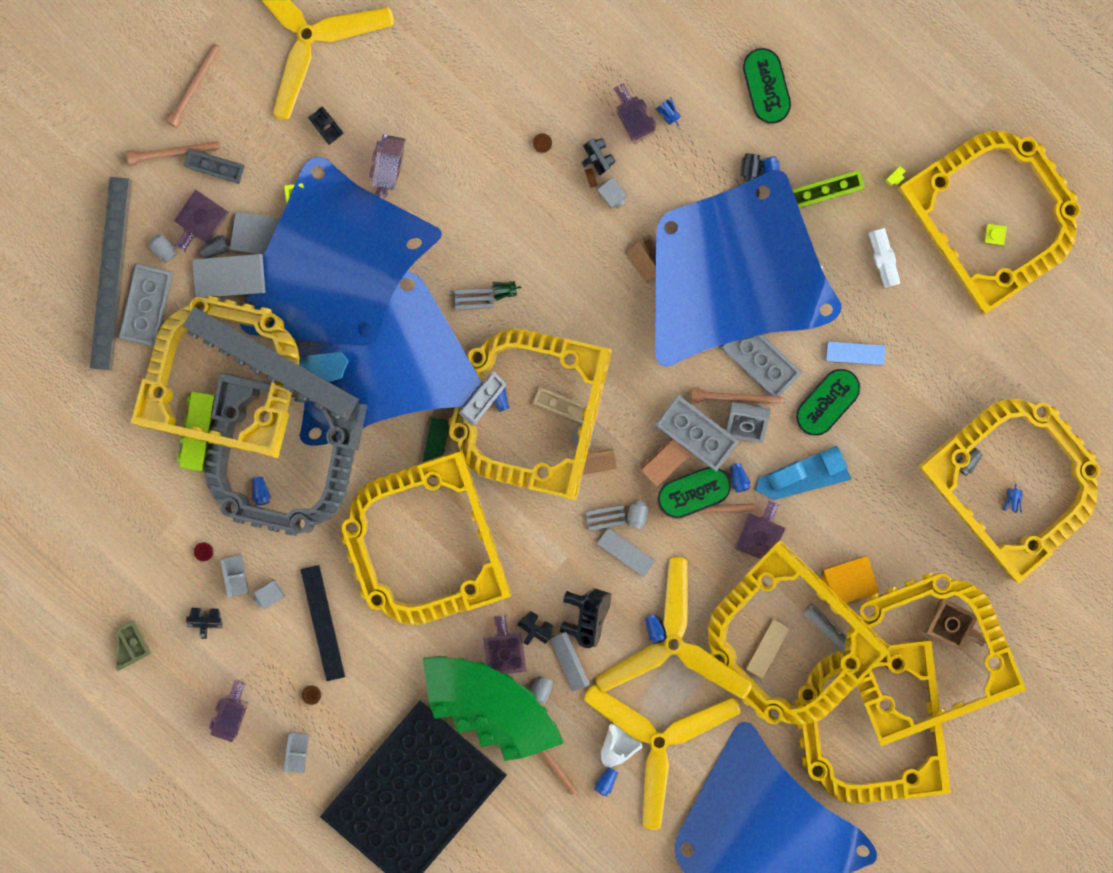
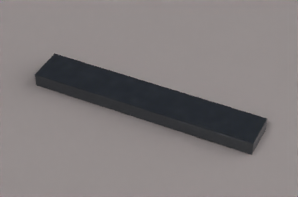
M320 565L300 569L326 682L344 678L346 676Z

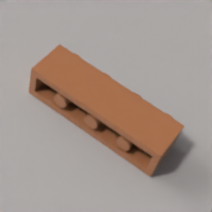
M669 437L671 441L666 446L662 444L655 451L657 455L653 459L649 457L641 464L644 467L641 471L656 487L692 454L671 437Z

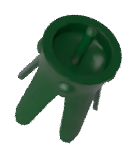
M515 281L508 283L492 282L494 284L493 288H497L494 292L499 293L495 295V301L517 296L516 289L522 288L521 286L516 287Z

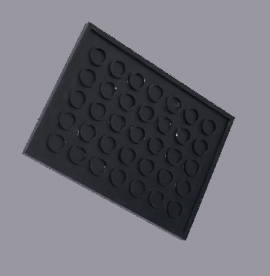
M419 700L322 813L320 818L384 873H424L504 780L507 774L442 718L434 719L432 710Z

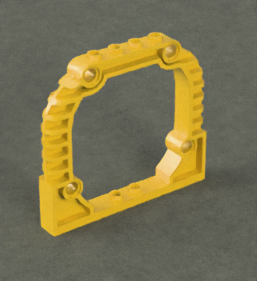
M986 131L972 137L898 187V190L983 315L1060 264L1068 256L1076 238L1077 225L1075 218L1080 214V206L1077 203L1078 197L1073 191H1069L1066 186L1068 184L1066 179L1062 175L1059 176L1055 169L1057 167L1053 160H1048L1044 154L1046 150L1041 143L1038 144L1031 137L1020 139L1018 136L1005 131ZM1024 142L1030 144V152H1025L1022 149ZM991 150H1008L1016 161L1030 165L1055 202L1053 217L1059 225V230L1054 241L1043 252L1016 270L1011 271L1008 268H1002L996 271L993 276L974 274L970 277L957 259L959 254L954 248L951 249L949 247L947 236L943 232H939L928 216V213L934 210L937 194L949 187V177L981 154ZM936 178H941L944 181L942 188L935 185ZM1066 206L1073 208L1074 213L1072 216L1065 213ZM1001 273H1005L1008 276L1007 283H1002L999 280Z
M208 296V299L202 297L194 298L189 306L183 307L173 315H170L164 324L161 325L156 336L155 345L153 346L146 379H142L131 424L278 459L289 418L287 411L293 391L291 393L282 388L283 383L279 381L276 384L271 383L265 407H259L255 411V422L240 432L238 440L222 437L220 432L212 430L209 433L203 432L204 429L192 426V429L175 426L176 418L169 406V402L173 398V391L167 385L177 345L183 333L187 330L183 326L194 307L199 309L204 304L203 312L216 319L255 327L261 336L274 342L279 355L299 365L300 360L297 344L291 334L284 328L283 320L273 314L271 309L261 307L260 310L254 309L253 305L243 303V306L236 305L237 302L231 300L220 302L219 298ZM275 320L274 326L269 328V323ZM163 389V395L159 397L158 393ZM269 413L268 420L264 422V415Z
M514 328L498 332L487 339L481 348H473L467 355L480 380H482L484 373L489 372L493 368L497 354L509 349H525L559 357L560 363L564 368L577 370L584 382L592 385L588 405L584 407L582 412L583 425L578 429L577 437L580 438L575 459L567 458L555 466L547 463H538L533 469L495 461L485 456L476 446L478 430L476 425L471 426L459 414L463 407H454V413L450 416L448 422L450 426L449 435L452 440L458 442V448L463 450L467 465L478 475L490 480L576 500L612 350L526 329ZM481 353L482 361L476 363L475 356ZM570 355L575 357V362L572 365L567 363V358ZM462 427L464 429V436L459 438L457 431ZM545 467L548 470V474L545 478H542L540 470Z
M1004 399L984 409L917 467L1013 582L1019 584L1090 518L1097 503L1098 484L1096 478L1100 474V466L1094 460L1096 456L1093 452L1084 448L1083 440L1078 435L1074 436L1070 431L1072 427L1069 423L1060 419V413L1054 406L1050 407L1047 403L1043 402L1031 403L1022 399ZM1039 407H1042L1044 412L1043 415L1039 417L1037 415V409ZM1022 416L1030 425L1044 427L1072 461L1071 474L1079 484L1076 499L1069 509L1038 536L1027 534L1021 538L1018 544L1001 543L997 546L985 532L986 527L980 521L976 522L972 517L974 515L972 510L968 506L964 507L952 491L957 487L960 468L967 466L970 462L969 451L1001 423L1010 418ZM957 453L962 454V460L959 463L955 460ZM1090 465L1092 470L1091 473L1087 475L1085 473L1086 466ZM1034 540V548L1029 549V541Z
M462 449L376 478L365 484L355 495L350 506L349 517L342 524L343 534H341V540L343 545L348 547L347 557L350 564H354L355 570L353 574L355 580L361 584L362 588L359 589L363 600L366 599L371 609H381L385 615L403 624L420 625L511 597L512 593ZM430 475L436 476L438 483L434 485L429 483L428 477ZM420 485H424L426 489L431 491L439 489L441 485L449 487L458 493L466 490L473 509L470 512L472 520L478 524L477 534L479 540L484 541L490 561L484 563L476 579L472 577L465 579L459 591L417 604H406L396 601L390 587L378 581L363 538L368 530L366 511L372 503L383 497ZM350 522L355 523L357 530L350 531L347 528V524ZM472 584L476 590L470 593L466 591L465 586ZM372 596H381L382 602L375 603Z
M781 540L770 549L718 604L710 617L708 625V643L712 651L710 655L715 658L717 654L721 655L724 658L723 664L751 683L749 694L741 700L747 706H751L760 719H765L770 724H777L782 720L789 724L806 725L823 719L892 650L866 622ZM765 576H769L772 579V585H767L764 582ZM801 576L817 591L816 595L822 601L826 600L831 605L830 609L835 614H840L855 631L851 635V652L847 653L841 660V668L843 669L841 674L810 703L792 706L782 697H770L736 664V651L727 642L728 627L735 615L759 590L771 591L779 584V581H795ZM848 658H853L856 661L855 667H851L848 664ZM771 709H776L779 712V717H774L771 714Z
M929 572L922 575L923 579L919 581L911 579L904 582L905 586L901 588L893 586L886 589L887 593L879 595V593L868 596L869 600L860 605L859 617L872 628L881 623L885 612L929 594L940 599L956 595L966 601L974 612L989 651L983 660L984 666L989 670L987 681L983 687L985 696L965 704L963 701L952 705L953 708L947 711L945 708L934 712V716L913 723L911 716L895 709V701L890 695L881 694L871 670L857 687L881 747L1026 691L994 608L985 593L975 585L963 580L950 579L945 573L934 574ZM941 577L945 578L947 581L946 586L938 588L936 581ZM865 607H874V614L866 616L864 614ZM850 626L846 635L845 654L851 652V635L855 631L852 626ZM992 657L999 659V664L996 667L989 666V660ZM848 658V664L851 667H855L856 661L853 658ZM887 699L890 701L891 704L888 709L880 707L882 700Z
M931 640L888 644L892 650L875 667L887 666L889 671L895 674L906 670L919 680H926L929 702H926L927 713H931V716H934V712L940 710ZM843 651L832 653L815 665L808 676L806 684L801 685L797 691L798 699L794 700L795 706L808 704L816 699L823 692L822 685L833 675L843 671L841 660L846 655ZM899 658L901 665L899 668L894 669L891 665L892 661ZM810 689L812 691L810 699L803 698L802 693L804 690ZM818 722L797 725L798 730H802V738H799L800 748L804 749L805 757H802L803 768H807L808 775L813 780L819 781L831 796L840 801L850 804H863L951 793L942 723L929 728L930 733L933 732L936 754L928 755L917 769L908 767L901 772L900 778L865 783H847L834 777L832 764L821 754ZM815 766H821L822 772L819 775H814L812 769ZM914 773L916 775L915 781L907 782V775Z

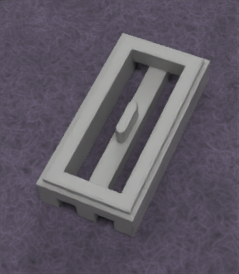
M493 288L454 290L455 310L494 308ZM489 293V296L459 298V294ZM490 300V304L459 305V302Z
M623 505L586 512L589 531L627 524ZM615 510H620L621 512L614 515L590 518V515ZM622 517V521L592 526V522Z

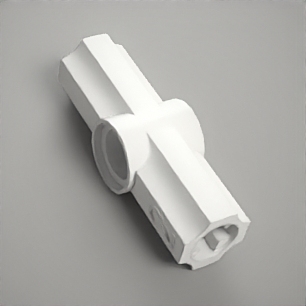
M885 228L869 232L874 251V262L877 269H879L884 288L901 284L895 265V254L892 247L890 248Z

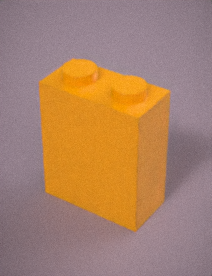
M867 555L822 569L824 573L821 574L822 581L845 603L880 593Z

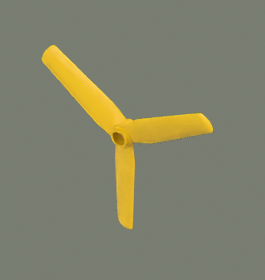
M262 0L283 27L296 33L298 38L287 58L273 109V116L282 120L290 118L311 61V45L315 41L334 42L391 27L394 24V16L391 9L387 7L329 17L311 26L307 25L302 11L291 0ZM306 30L312 32V36L309 39L302 38V33Z
M684 557L670 558L663 622L667 634L665 642L649 645L596 676V686L604 693L662 665L671 655H677L686 667L737 697L744 699L751 690V683L699 646L684 642L683 636L688 625V560ZM673 640H678L679 647L676 650H672L670 647Z
M592 685L589 687L584 695L585 702L633 739L648 743L651 746L645 761L642 826L648 830H659L661 828L669 770L666 754L668 745L685 743L741 713L738 701L735 698H731L673 722L664 732H657L647 718L608 693H602L597 686ZM657 737L664 739V744L660 747L654 745V740Z

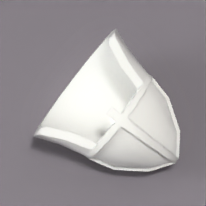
M610 724L605 741L603 742L601 760L605 767L622 764L643 747L642 743L633 739L615 724Z

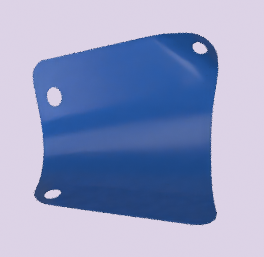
M323 157L311 158L305 163L298 176L287 206L263 256L266 293L248 294L245 304H249L250 301L254 304V309L260 310L261 307L271 309L273 314L283 320L284 328L291 334L293 339L347 345H366L377 337L387 307L399 282L409 268L438 242L442 236L441 230L361 188L337 169L328 159ZM315 166H320L324 169L325 176L322 179L313 177L312 169ZM418 238L422 241L421 246L416 249H409L407 247V242L411 239ZM275 320L269 323V328L274 326ZM361 322H367L370 326V333L367 337L360 336L358 332V326ZM240 324L241 329L247 334L261 336L255 327Z
M781 170L767 172L718 195L671 210L658 223L656 233L655 356L657 362L662 366H673L686 358L708 349L757 335L813 329L832 322L841 312V302L822 271L788 177ZM765 185L769 187L770 195L766 199H759L756 196V191L760 186ZM675 221L677 223L678 229L674 234L665 232L664 226L666 222ZM823 304L832 306L833 311L830 315L824 316L820 313V307Z
M409 271L405 273L402 279H412L415 282V288L411 291H405L400 287L399 282L387 307L381 329L372 342L366 345H347L295 339L300 358L310 355L342 352L349 360L343 377L329 383L358 398L359 401L357 403L367 405L363 428L382 420L418 411L464 407L482 384L429 289L419 276ZM367 322L359 324L358 332L360 336L367 337L369 335L370 326ZM306 401L304 403L302 426L299 434L300 440L310 446L329 444L326 439V434L330 429L327 418L321 409L314 406L315 402ZM313 428L321 430V436L317 439L309 437V432ZM338 432L336 436L338 441L341 440L340 432Z
M741 722L734 728L675 841V857L684 873H852L873 864L877 859L876 849L867 836L855 825L829 811L803 789L777 761L756 728L749 722ZM684 842H688L693 846L694 852L691 857H685L681 853L680 848ZM861 845L866 846L869 850V855L866 857L859 856L856 852L857 847Z

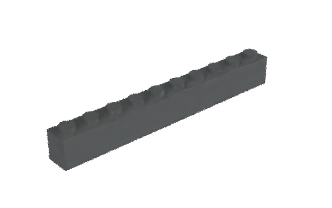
M109 178L90 368L113 370L132 180L129 178Z
M196 307L193 308L183 326L189 330L187 334L196 339L199 336L204 339L203 343L212 348L214 345L218 346L220 353L228 357L232 354L235 356L234 361L243 366L248 363L251 365L250 370L259 375L261 372L267 374L266 379L275 384L277 381L283 383L282 388L291 393L293 390L299 392L298 397L307 402L309 399L315 401L314 406L323 411L325 408L331 410L330 415L339 420L341 417L348 420L359 401L358 398Z

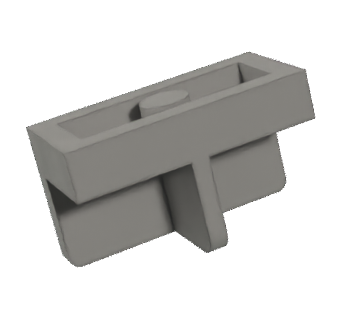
M242 555L221 559L227 596L232 597L249 593Z
M295 732L288 734L283 772L304 773L309 734Z

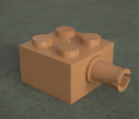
M940 599L924 631L925 633L959 650H962L967 639L982 647L986 643L982 633L973 629L976 622V617L973 613L945 599Z

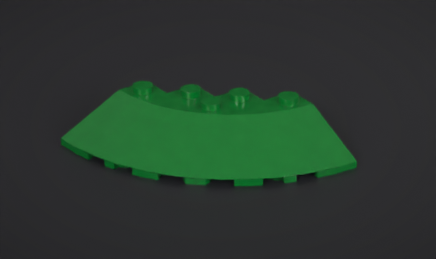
M447 656L423 658L428 699L434 719L452 716L458 733L476 730L481 747L499 744L504 761L522 759L563 744L560 731L555 721H552L548 715V710L545 706H542L536 700L537 697L529 689L523 688L510 675L505 672L502 674L485 663L479 661L475 663L461 657L458 659L447 658Z

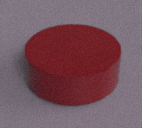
M207 542L199 543L194 548V556L199 561H208L214 554L213 547Z

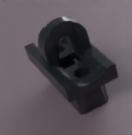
M323 106L308 117L328 145L344 134ZM328 124L331 125L328 129L324 130V127Z
M592 138L583 145L589 156L581 162L583 167L593 163L599 175H602L616 162L613 155L608 154L604 157L601 153V150L606 148L603 138L596 140Z
M191 608L189 616H186L188 627L200 628L201 639H207L208 628L222 629L223 627L218 608L209 609L208 617H201V608Z
M532 611L525 617H522L517 624L518 627L529 633L523 643L529 645L533 637L546 644L552 636L553 625L547 621H544L541 628L534 623L538 616Z

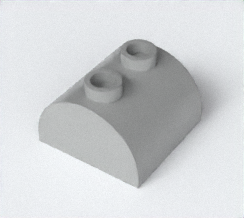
M732 402L726 431L735 438L763 443L770 417V409L764 408L761 405L751 406L746 405L744 402Z

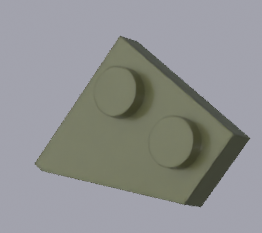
M134 620L116 629L117 671L152 654Z

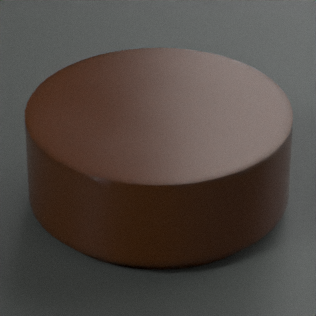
M538 134L533 140V147L539 153H546L552 147V140L547 134Z
M585 169L590 188L597 186L593 169Z
M314 685L307 686L302 692L303 701L309 705L318 703L321 699V690Z

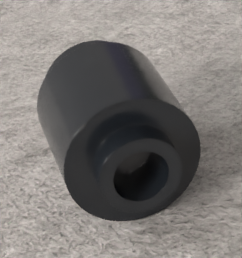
M745 153L744 158H742L740 177H744L743 181L748 182L759 177L760 155Z

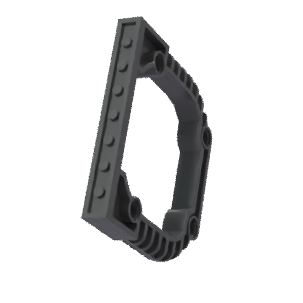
M220 373L211 418L214 419L211 430L220 432L222 437L233 439L236 423H240L246 418L247 412L245 408L247 405L260 396L261 390L269 392L271 383ZM293 390L291 397H295L294 401L306 403L305 400L298 397L299 392ZM357 403L348 420L343 417L339 420L331 416V410L327 408L324 411L322 410L330 425L326 439L333 448L324 491L320 500L311 509L296 508L289 513L251 505L249 499L244 494L231 489L227 478V464L231 448L209 443L204 463V476L207 487L213 494L214 499L221 503V513L224 516L234 518L233 522L244 524L247 521L251 522L250 526L262 528V525L268 526V530L279 532L281 529L286 531L285 534L297 536V533H310L315 525L329 520L342 507L347 495L355 450L359 449L367 405ZM233 409L236 410V415L234 418L232 416ZM338 432L341 433V440L339 442L336 438ZM232 503H234L235 509L233 512L231 511ZM302 519L305 522V526L303 529L300 526V522Z

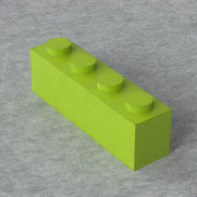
M857 170L796 188L792 191L798 207L801 209L865 189L861 172Z
M191 392V395H188L186 406L189 407L188 414L184 415L183 425L186 428L192 429V426L204 429L203 432L205 433L210 432L215 395ZM181 436L182 452H178L177 463H180L179 468L204 471L209 443Z

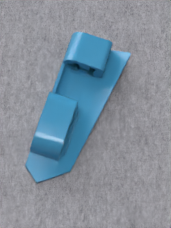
M342 352L301 357L299 366L327 382H332L343 377L349 360Z
M836 445L803 461H796L760 477L757 482L756 491L776 500L851 480V476L847 470L844 458Z

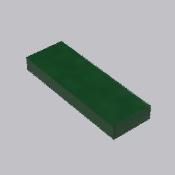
M431 418L423 462L444 455L449 421Z

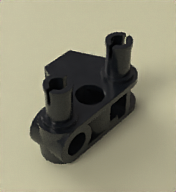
M593 588L581 596L566 591L563 603L579 607L578 625L563 621L560 633L566 632L568 635L574 636L578 644L584 648L596 647L601 637L602 624L610 608L612 593Z

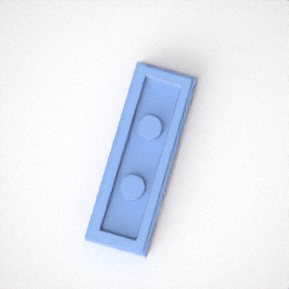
M827 342L826 361L884 365L885 346Z

